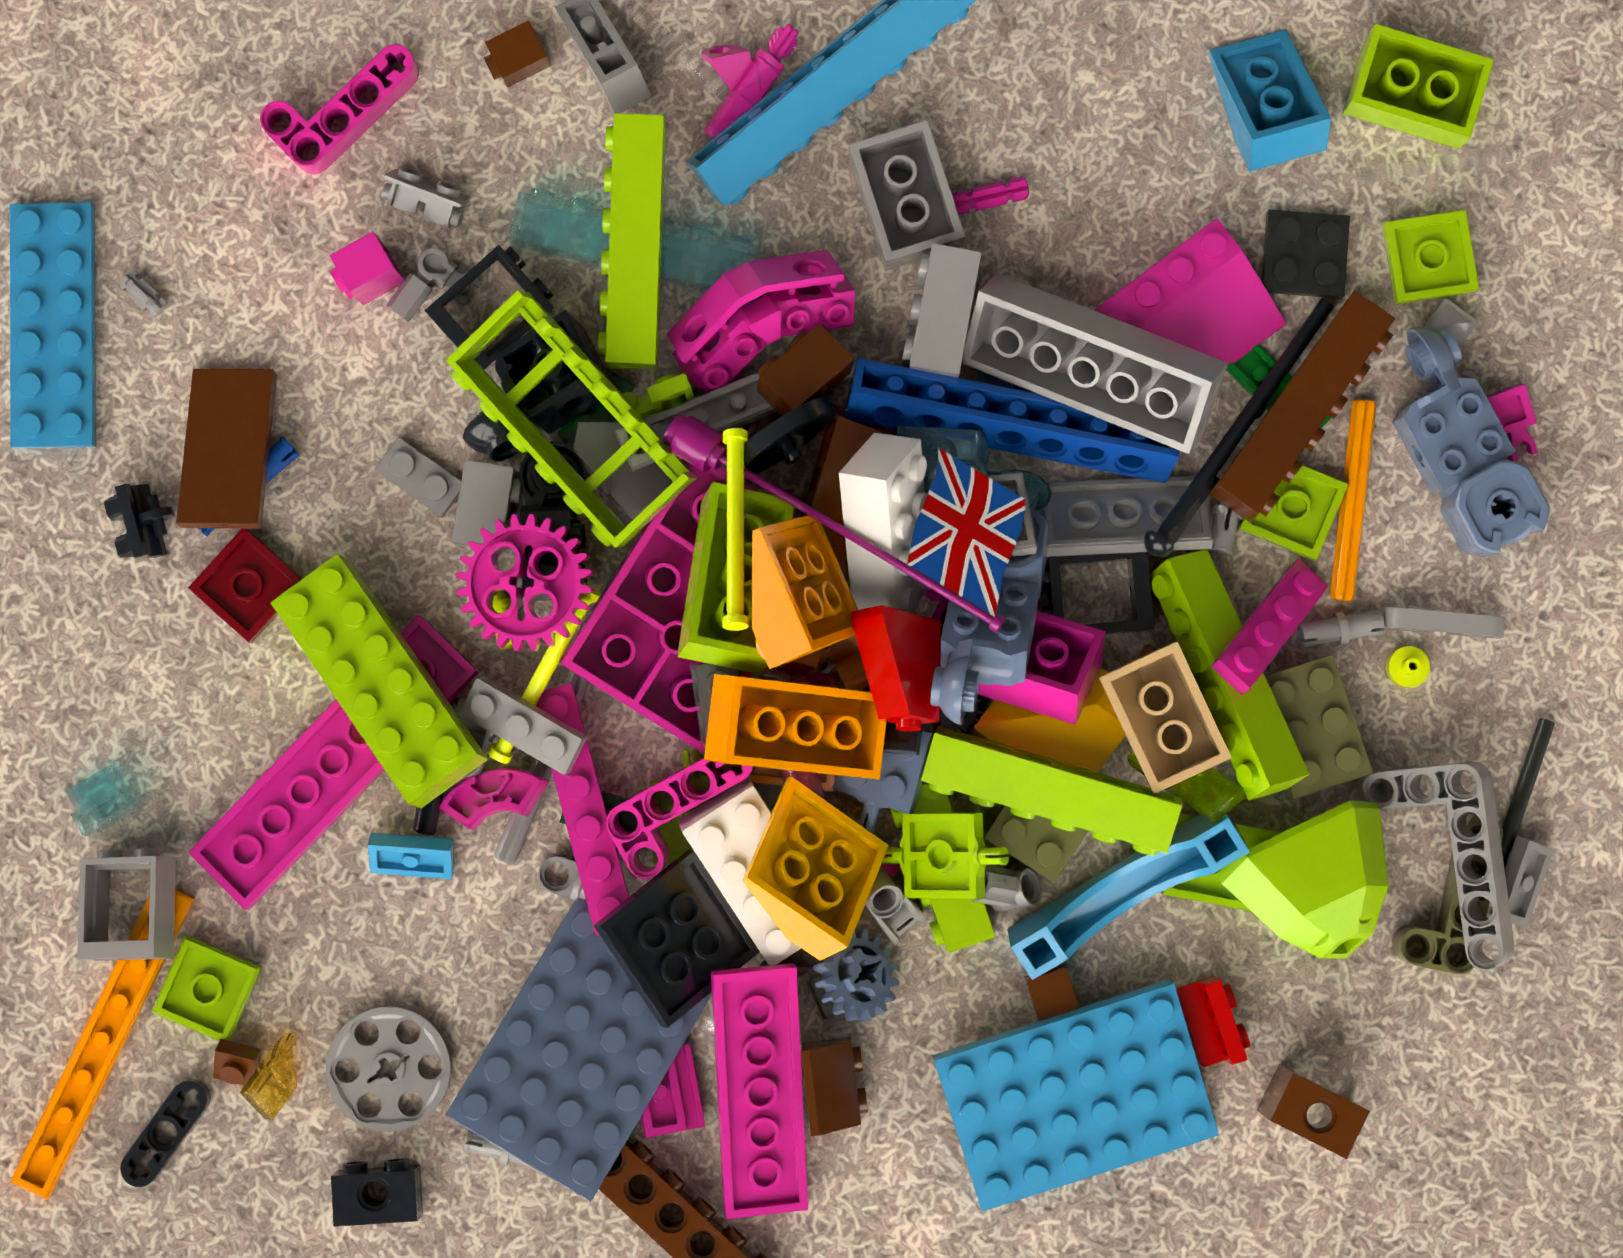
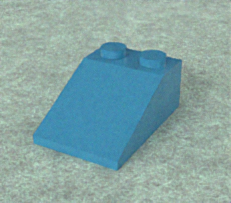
M1286 29L1209 50V58L1232 134L1249 172L1327 150L1331 117Z

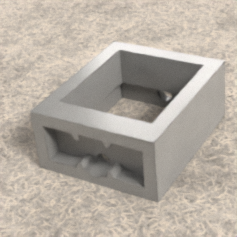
M135 849L133 857H122L123 851L99 850L97 851V858L80 859L77 959L93 961L174 959L176 859L160 856V849ZM150 870L149 939L108 941L110 872Z

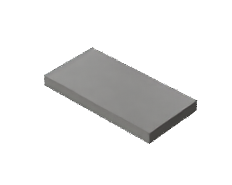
M1196 475L1169 476L1167 483L1141 478L1039 483L1041 515L1048 523L1046 557L1148 552L1144 546L1145 533L1147 531L1157 532ZM1207 498L1173 545V551L1212 549L1213 536Z

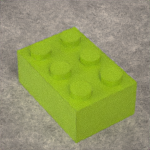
M1374 24L1364 39L1342 114L1460 149L1472 136L1494 59Z

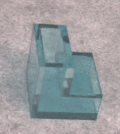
M116 765L106 767L65 791L76 810L71 813V816L83 837L96 836L141 810Z

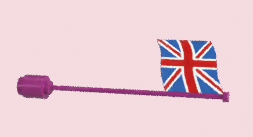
M679 414L673 419L663 438V443L670 447L671 453L703 472H707L711 468L718 469L721 464L727 466V446L723 443L722 433L693 416L685 417ZM938 448L935 478L915 523L908 562L906 564L744 467V477L989 623V629L995 633L1000 630L1005 618L999 614L996 615L1002 579L1022 530L1025 513V498Z

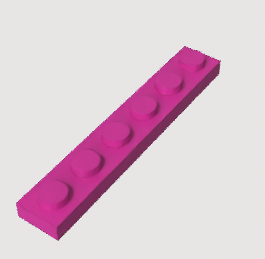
M569 683L544 690L536 706L586 735L573 684ZM587 739L570 773L563 775L553 768L551 770L592 925H595L630 896L616 845L606 827L608 814ZM593 926L594 932H595V936H598L599 933L597 932V930H596L595 927Z

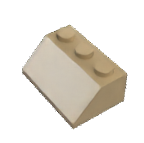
M1178 642L1166 644L1099 677L1153 794L1232 758Z

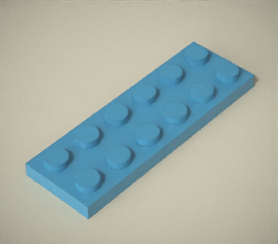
M91 202L10 204V447L14 449L96 447L95 205Z

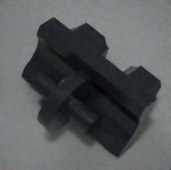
M122 484L115 487L117 494L105 500L104 506L107 517L111 521L124 520L127 533L116 537L114 542L118 556L120 558L134 557V559L157 558L167 555L163 536L168 534L165 520L175 516L173 507L161 508L158 495H151L149 484Z

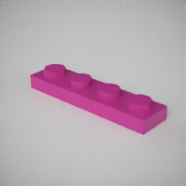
M1298 558L1283 573L1211 667L1241 695L1247 692L1329 586Z

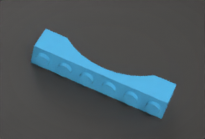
M1222 802L1176 828L1168 854L1158 851L1156 856H1151L1137 851L1009 927L1007 931L1010 947L1031 979L1034 980L1068 960L1095 933L1130 908L1177 884L1219 871L1249 853L1248 846Z

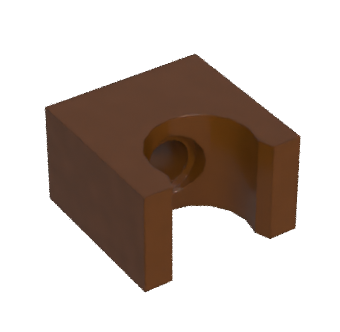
M1281 1064L1278 1065L1257 1108V1111L1271 1122L1345 1159L1348 1158L1370 1113L1369 1110L1355 1101L1337 1094ZM1315 1103H1323L1325 1106L1324 1118L1318 1123H1309L1307 1111L1310 1106Z

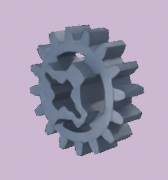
M863 929L854 932L848 948L823 959V963L813 967L814 971L822 975V979L814 983L815 987L824 988L826 991L821 1001L823 1003L832 1001L834 1003L832 1013L834 1015L845 1013L846 1021L856 1019L864 1021L875 1018L877 1014L886 1012L887 1006L885 1003L896 999L890 987L899 985L900 982L895 977H892L891 971L898 968V964L889 963L887 959L892 950L890 948L881 950L879 948L881 937L875 936L868 939L867 930Z

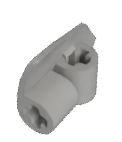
M619 422L578 423L573 450L585 462L584 466L586 467L588 477L621 447L615 436L616 430L623 428ZM626 461L598 489L605 494L610 493L630 518L634 520L673 481L655 462L632 472L628 461Z

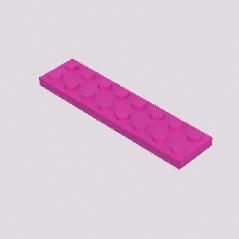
M418 614L401 632L449 703L479 674V671L422 615ZM337 699L188 852L244 910H250L385 771Z

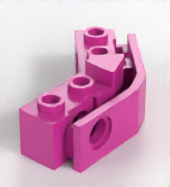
M828 250L747 261L724 273L666 335L675 349L672 354L682 372L686 374L691 383L705 393L728 385L768 343L771 345L774 340H779L785 336L797 335L803 330L810 332L819 323L826 330L854 326L855 289ZM803 294H814V295H813V296H807V295H803ZM760 296L759 299H757V300H755V301L749 303L748 305H746V306H744V307L742 306V305L748 303L749 301H751V300H753V299H755V298H757V297ZM720 338L717 345L711 350L713 343Z

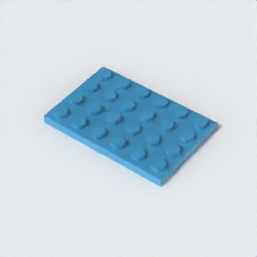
M1171 979L932 1055L982 1212L1219 1136L1176 988Z

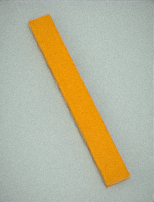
M176 888L174 942L196 899ZM150 894L127 941L149 939ZM166 959L117 960L10 1180L11 1183L46 1200L51 1197Z

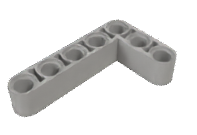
M1470 761L1387 770L1371 774L1367 777L1362 787L1364 800L1366 802H1376L1382 810L1446 803L1467 959L1473 967L1483 971L1493 970L1510 961L1514 954V938L1493 778L1490 770L1480 762ZM1465 770L1471 772L1476 779V787L1472 792L1466 791L1460 782L1461 775ZM1425 774L1433 780L1435 785L1434 792L1430 797L1425 795L1420 788V780ZM1383 779L1388 780L1393 786L1394 792L1390 800L1385 799L1380 793V784ZM1470 812L1475 813L1481 820V830L1478 834L1470 832L1467 828L1466 818ZM1475 854L1480 855L1486 861L1487 871L1484 876L1476 874L1472 869L1471 862ZM1479 897H1485L1491 902L1493 911L1490 918H1486L1478 912L1477 901ZM1485 939H1489L1497 945L1498 956L1496 960H1491L1484 954L1482 944Z

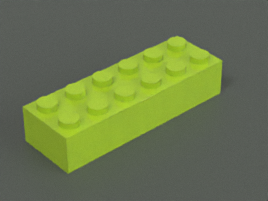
M337 553L270 602L409 805L423 808L488 760L483 750L351 561Z

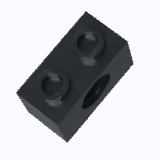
M407 1158L385 1160L384 1167L368 1168L367 1161L347 1162L342 1164L343 1170H337L331 1175L333 1227L415 1222L423 1215L420 1165H409V1159ZM378 1181L385 1186L387 1190L386 1200L377 1201L369 1195V1182Z

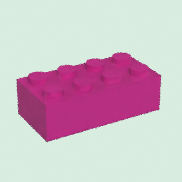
M944 596L941 597L931 619L941 621V636L949 599ZM1037 611L1025 681L1012 686L979 684L978 694L1076 725L1103 663L1106 631Z

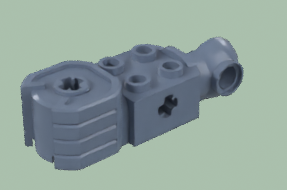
M1421 327L1408 329L1407 340L1409 346L1406 347V356L1416 375L1422 381L1427 380L1432 390L1414 399L1415 401L1401 408L1392 423L1430 494L1440 493L1442 497L1440 512L1460 549L1479 557L1500 554L1501 546L1515 543L1530 533L1543 531L1548 522L1550 506L1531 470L1523 464L1507 460L1506 457L1516 451L1476 378H1461L1454 364L1462 360V355L1452 334L1445 328L1439 331ZM1497 505L1499 510L1498 515H1494L1492 513V506Z
M1032 509L1030 513L1037 542L1036 554L1013 556L1010 558L1002 579L996 615L999 614L1005 618L1000 630L995 633L989 629V623L951 600L948 602L941 636V667L935 668L931 689V705L939 706L946 717L958 725L962 726L965 711H975L979 684L1012 686L1024 682L1026 679L1037 618L1038 599L1040 598L1046 567L1048 523L1035 509Z

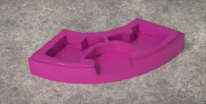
M499 768L469 777L459 783L442 800L439 809L468 829L475 830L485 818L498 812L513 811L529 816L550 781L534 773L514 768Z

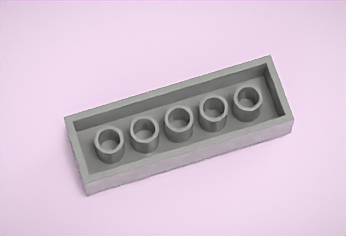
M996 273L978 292L961 362L1187 454H1190L1205 433L1227 366L1225 361L999 273Z

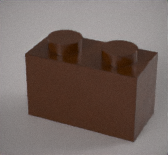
M820 323L810 332L803 330L798 333L789 343V350L780 358L777 356L771 357L758 371L757 392L781 416L802 404L826 396L851 373L854 357Z

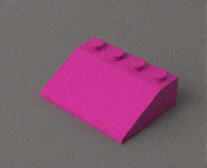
M1218 218L1094 310L1225 361L1227 365L1231 362L1233 364L1249 353L1253 349L1252 347L1261 344L1287 324L1243 250Z

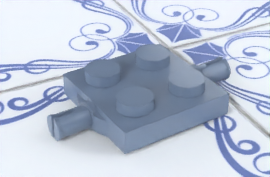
M922 729L919 755L883 753L880 779L836 775L833 789L852 795L864 803L859 821L862 827L871 832L875 831L880 808H892L907 814L914 813L923 782L921 778L934 732Z

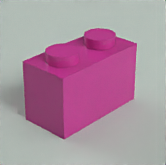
M373 231L329 255L335 265V268L331 269L330 273L338 288L346 294L349 300L355 297L363 306L398 287L405 280L387 247Z

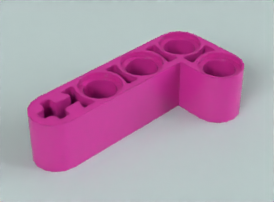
M398 44L388 45L308 122L288 103L273 101L267 104L261 111V126L267 135L301 170L309 174L322 173L416 83L419 77L418 64L406 47ZM397 62L400 65L404 64L406 69L400 73L397 70H393L391 66ZM382 75L385 81L389 82L390 86L385 88L378 76ZM370 88L379 90L378 97L372 103L364 104L360 102V97L365 90ZM290 116L291 124L288 129L281 132L274 131V124L278 118ZM341 116L349 118V124L342 132L331 131V125L336 118ZM319 145L320 150L316 158L309 161L302 160V152L307 146Z
M702 758L613 808L607 816L606 827L631 873L642 879L656 876L666 867L670 858L668 845L658 826L743 781L755 770L756 766L741 765L743 771L736 766L721 775L718 767L725 763L715 762L714 764L712 761ZM694 771H703L709 776L711 783L708 791H698L692 786L691 775ZM657 791H666L673 797L674 807L671 811H663L657 807L655 803ZM621 811H630L636 816L638 821L636 830L628 831L620 825L619 814ZM648 847L656 852L658 864L655 867H647L642 864L639 859L641 848Z

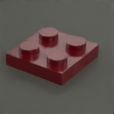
M241 529L192 582L188 589L248 643H253L278 615L270 602L303 578L251 531Z

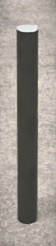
M1539 718L1502 826L1503 838L1501 847L1504 869L1507 865L1508 855L1518 835L1555 726L1554 722L1547 719Z

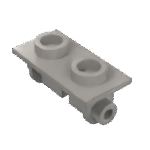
M401 166L399 170L394 169L384 175L383 179L392 182V184H385L381 198L387 200L389 206L415 215L421 201L426 203L422 218L450 228L451 225L459 227L463 218V212L457 209L468 203L471 197L460 193L461 188L445 181H438L437 184L422 179L423 173L405 166Z

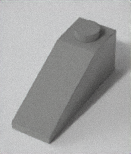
M567 0L555 7L614 113L620 114L651 97L636 61L598 0Z

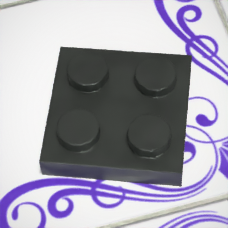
M1269 209L1266 212L1262 283L1267 292L1338 299L1345 297L1350 216Z

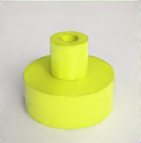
M1413 646L1401 647L1393 651L1388 657L1386 671L1394 684L1404 688L1415 687L1427 679L1430 672V662L1427 655L1419 648Z

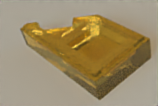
M293 1033L282 1034L239 1092L264 1119L274 1120L297 1088V1070H293V1046H296V1037Z

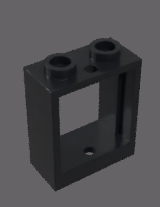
M497 245L424 310L457 348L470 336L444 307L495 261H498L525 292H529L548 313L554 308L549 302L554 296L538 277L531 282L521 270L526 266V263L511 246L504 251L500 245ZM524 318L486 353L482 351L475 360L485 370L496 360V353L520 339L532 326Z
M1148 552L1046 557L1041 590L1048 589L1049 606H1042V612L1064 619L1060 566L1127 560L1133 621L1086 624V626L1106 631V635L1154 630Z

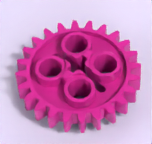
M513 514L511 516V527H507L502 520L496 519V533L492 534L490 531L482 528L480 532L484 542L482 544L473 541L468 542L475 554L473 557H460V560L468 565L469 568L468 572L456 573L457 578L467 581V587L457 590L456 595L469 598V602L464 604L460 610L464 613L475 612L476 615L472 618L469 625L476 628L484 624L485 628L481 636L483 639L489 640L497 633L498 647L504 648L509 640L512 639L513 650L521 652L525 641H528L531 651L536 652L539 651L540 639H543L548 646L554 647V633L558 632L563 637L569 638L570 633L566 624L568 622L577 625L582 624L581 619L575 613L577 609L590 610L591 608L581 599L583 594H591L595 591V589L584 585V579L593 576L594 571L582 569L581 564L590 558L589 554H575L574 552L579 547L581 541L577 538L565 541L569 531L568 528L562 526L552 533L554 520L546 518L542 525L538 527L536 515L529 514L526 524L523 525L520 517ZM531 545L533 551L529 559V565L526 568L525 550L527 546ZM505 549H513L516 554L515 565L508 571H502L498 566V556ZM548 553H554L558 559V567L553 574L544 576L539 569L540 559ZM527 569V577L534 579L533 587H526L524 593L522 588L517 587V580L525 578ZM506 590L511 596V605L507 611L497 613L493 607L494 596L498 592ZM524 595L525 618L520 621L518 619V612L520 611ZM549 595L553 601V610L547 617L539 618L534 611L535 602L539 597Z

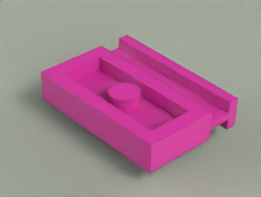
M691 1044L682 1045L641 1116L644 1138L705 1127Z

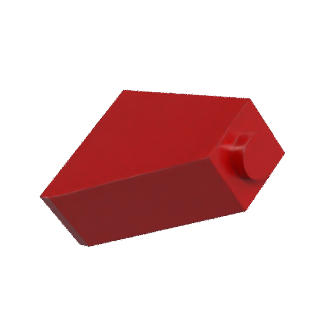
M884 605L851 611V621L878 720L895 723L896 729L900 731H920L922 724L939 722V706L931 705V689L935 668L940 667L941 621Z

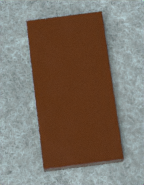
M193 369L176 524L180 528L262 529L277 374L273 369Z

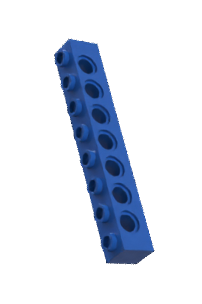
M857 358L844 417L855 422L1161 483H1167L1180 450L1040 394Z

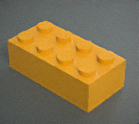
M714 674L704 760L736 765L880 779L886 721L878 720L871 692Z

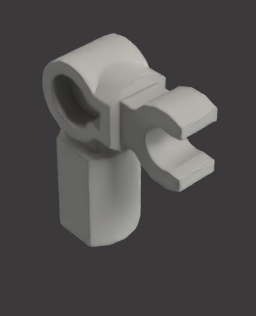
M430 248L420 254L418 258L419 270L415 275L410 273L386 305L407 322L411 320L433 289L429 287L432 282L441 288H444L445 285L450 288L466 274H460L456 271L458 265L448 259L439 249ZM478 278L472 282L477 288L481 286ZM460 293L454 298L463 305H467L469 302Z

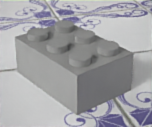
M928 120L849 144L848 157L885 271L919 261L922 254L930 255L932 243L957 248L963 247L965 234Z
M932 243L930 255H921L916 286L924 287L922 295L914 294L908 326L916 327L915 336H906L901 366L956 378L959 377L982 252Z

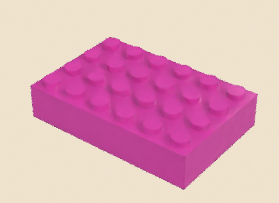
M685 461V464L698 478L677 495L641 530L602 591L598 601L594 604L569 643L559 663L703 753L705 748L701 744L689 663L698 661L679 658L677 655L702 498L712 482L727 485V470L720 466L718 469L711 468L707 472H703ZM744 482V489L759 492L758 490ZM793 514L792 519L799 518L798 516ZM739 670V677L750 678L753 674Z

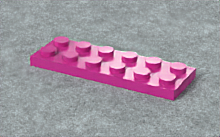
M794 963L711 971L724 1216L726 1219L808 1210L797 967Z

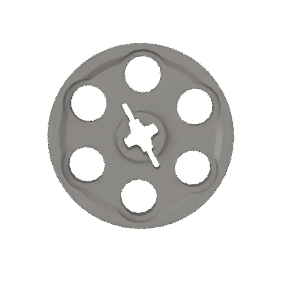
M399 1005L373 1007L349 1020L335 1036L326 1061L328 1088L339 1109L355 1123L365 1128L382 1132L404 1130L417 1125L430 1116L444 1098L451 1074L449 1048L439 1028L421 1012ZM410 1019L419 1025L421 1033L417 1041L408 1043L399 1037L398 1027L404 1020ZM370 1021L378 1027L379 1037L375 1043L364 1044L358 1039L357 1028L361 1022ZM408 1054L410 1055V1058L399 1064L400 1066L395 1070L397 1078L393 1079L388 1074L385 1076L381 1075L373 1081L369 1080L383 1067L382 1058L386 1057L389 1062H392L394 1060L398 1061ZM435 1055L442 1062V1072L439 1076L429 1078L422 1074L419 1065L424 1056ZM351 1058L359 1065V1075L355 1080L345 1081L340 1078L337 1072V1065L341 1059ZM415 1092L421 1097L423 1107L419 1113L410 1115L402 1110L400 1099L404 1093ZM371 1093L380 1099L381 1110L377 1115L367 1116L361 1112L359 1100L362 1095Z

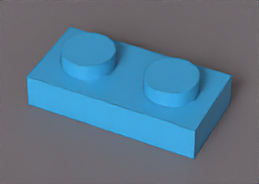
M370 833L368 841L370 873L441 879L453 878L455 866L453 839Z

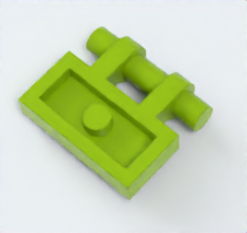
M685 373L678 376L676 374H669L657 379L653 386L646 388L648 394L642 397L632 392L622 394L644 419L695 398Z

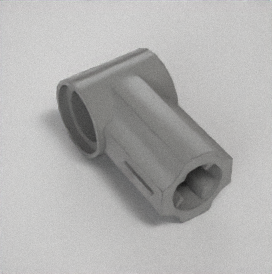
M986 865L985 898L972 899V901L991 905L998 912L1036 905L1041 898V883L1038 875L1030 868L1014 871Z

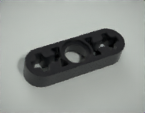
M189 1079L174 1087L122 1159L120 1172L126 1183L134 1187H143L158 1178L210 1105V1091L203 1082ZM195 1089L198 1092L195 1099L200 1104L199 1107L195 1105L189 1107L181 1117L189 1120L187 1125H185L179 1116L168 1113L167 1110L171 1107L173 1112L178 1111L185 1101L181 1092L188 1093ZM161 1121L171 1122L177 1130V1137L172 1144H163L156 1137L155 1130ZM146 1141L152 1150L163 1153L164 1157L161 1159L158 1154L152 1156L146 1166L150 1174L143 1173L138 1177L133 1173L136 1166L132 1163V1160L139 1161L146 1156L150 1148L143 1146V1143Z

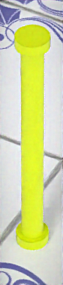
M731 428L723 431V443L727 445V615L722 618V627L731 631L745 630L749 627V618L744 615V443L748 441V432L740 428Z
M584 583V585L595 589L594 593L582 595L581 600L590 606L592 602L596 603L601 593L593 586ZM577 609L575 614L582 621L587 610ZM571 622L566 624L570 633L569 638L563 637L556 632L554 636L555 646H549L521 698L536 706L579 625ZM499 737L497 743L490 745L487 753L494 760L509 764L513 757L511 750L514 745Z

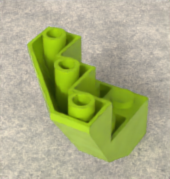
M1347 801L1248 848L1249 853L1230 863L1218 876L1221 884L1281 939L1321 959H1347L1374 933L1388 889L1380 808L1376 802Z

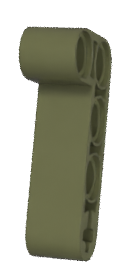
M1475 813L1468 814L1466 818V825L1470 832H1472L1473 827L1482 825L1480 818ZM1498 821L1500 839L1502 843L1503 829L1500 822ZM1453 852L1451 853L1436 931L1416 926L1402 927L1393 936L1392 949L1394 954L1404 962L1453 974H1465L1474 967L1466 956L1462 924L1460 925L1455 919V910L1459 905ZM1475 854L1472 861L1478 866L1479 875L1484 876L1487 871L1486 861L1480 855ZM1479 897L1477 901L1478 912L1487 918L1490 901L1485 897ZM1418 934L1422 940V949L1417 955L1409 956L1405 949L1406 941L1410 936ZM1458 943L1462 947L1463 956L1457 964L1451 965L1446 958V952L1452 944Z

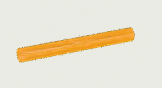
M1367 399L1354 400L1351 407L1343 482L1349 485L1340 504L1330 589L1331 599L1343 602L1353 601L1356 589L1377 407L1374 401Z

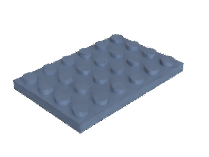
M578 898L574 901L445 1116L591 1202L709 1001L712 992L669 1028L661 1027L601 936H595L587 903Z

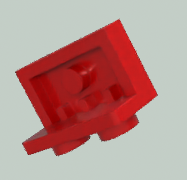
M1213 975L1177 987L1178 999L1200 1065L1208 1067L1223 1061L1234 1065L1247 1061L1245 1049L1250 1047V1041L1242 1023L1236 1025L1231 1009L1237 1007V1003L1230 984L1223 985L1221 979Z

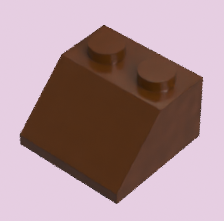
M851 1037L802 1043L801 1055L811 1137L861 1125L860 1114L868 1113L865 1088H857L855 1072L863 1071L860 1046L852 1047Z

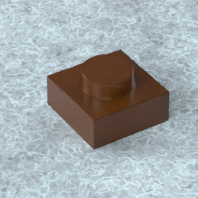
M220 1039L215 1049L213 1078L230 1084L254 1088L259 1075L261 1049Z

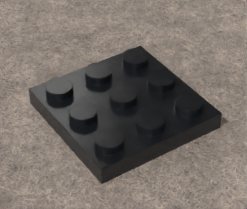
M687 850L593 925L660 1026L669 1028L712 992L711 971L741 968L760 952L694 850Z

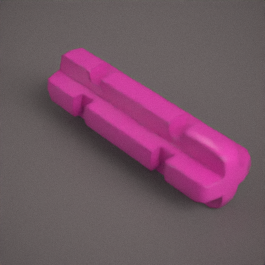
M1020 176L1009 179L1006 184L1003 181L973 187L967 193L965 190H961L951 194L958 215L969 213L970 209L973 208L975 211L1005 205L1011 199L1012 202L1026 200L1029 196V187L1025 177Z

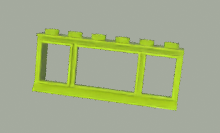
M517 290L445 360L454 369L450 375L455 382L466 391L470 389L474 391L482 400L478 405L484 414L494 422L500 420L510 431L506 436L513 446L522 453L528 451L538 462L535 465L537 472L548 483L553 484L556 482L566 493L563 496L565 503L576 514L581 515L584 513L594 524L591 528L592 532L607 547L611 544L615 548L626 546L642 528L698 478L678 456L670 452V447L663 443L660 435L529 292ZM521 314L553 350L506 394L478 364L475 358ZM562 360L632 436L586 481L517 407V404ZM642 447L673 483L634 520L625 526L595 491Z

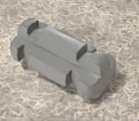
M135 270L129 272L122 278L120 289L122 291L128 290L129 293L127 295L144 311L148 309L150 317L155 318L166 309L168 300L165 297L160 299L158 297L160 292L144 277L139 279V272Z

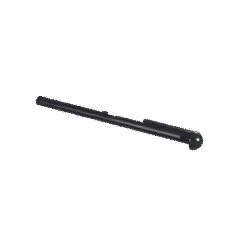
M1320 299L1157 532L1147 531L1145 533L1144 546L1151 555L1164 557L1174 550L1173 545L1220 480L1216 475L1254 420L1262 416L1269 399L1333 310L1334 306L1329 300Z

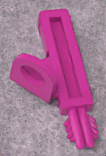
M786 24L784 28L779 27V29H776L775 33L772 34V38L769 39V50L766 52L759 48L757 53L753 55V58H750L749 50L738 45L715 46L701 52L702 59L711 64L730 89V92L704 128V132L712 139L759 102L777 80V77L781 75V71L785 66L780 63V60L791 56L790 52L794 51L793 47L798 45L796 37L799 31L795 28L793 29L791 24Z

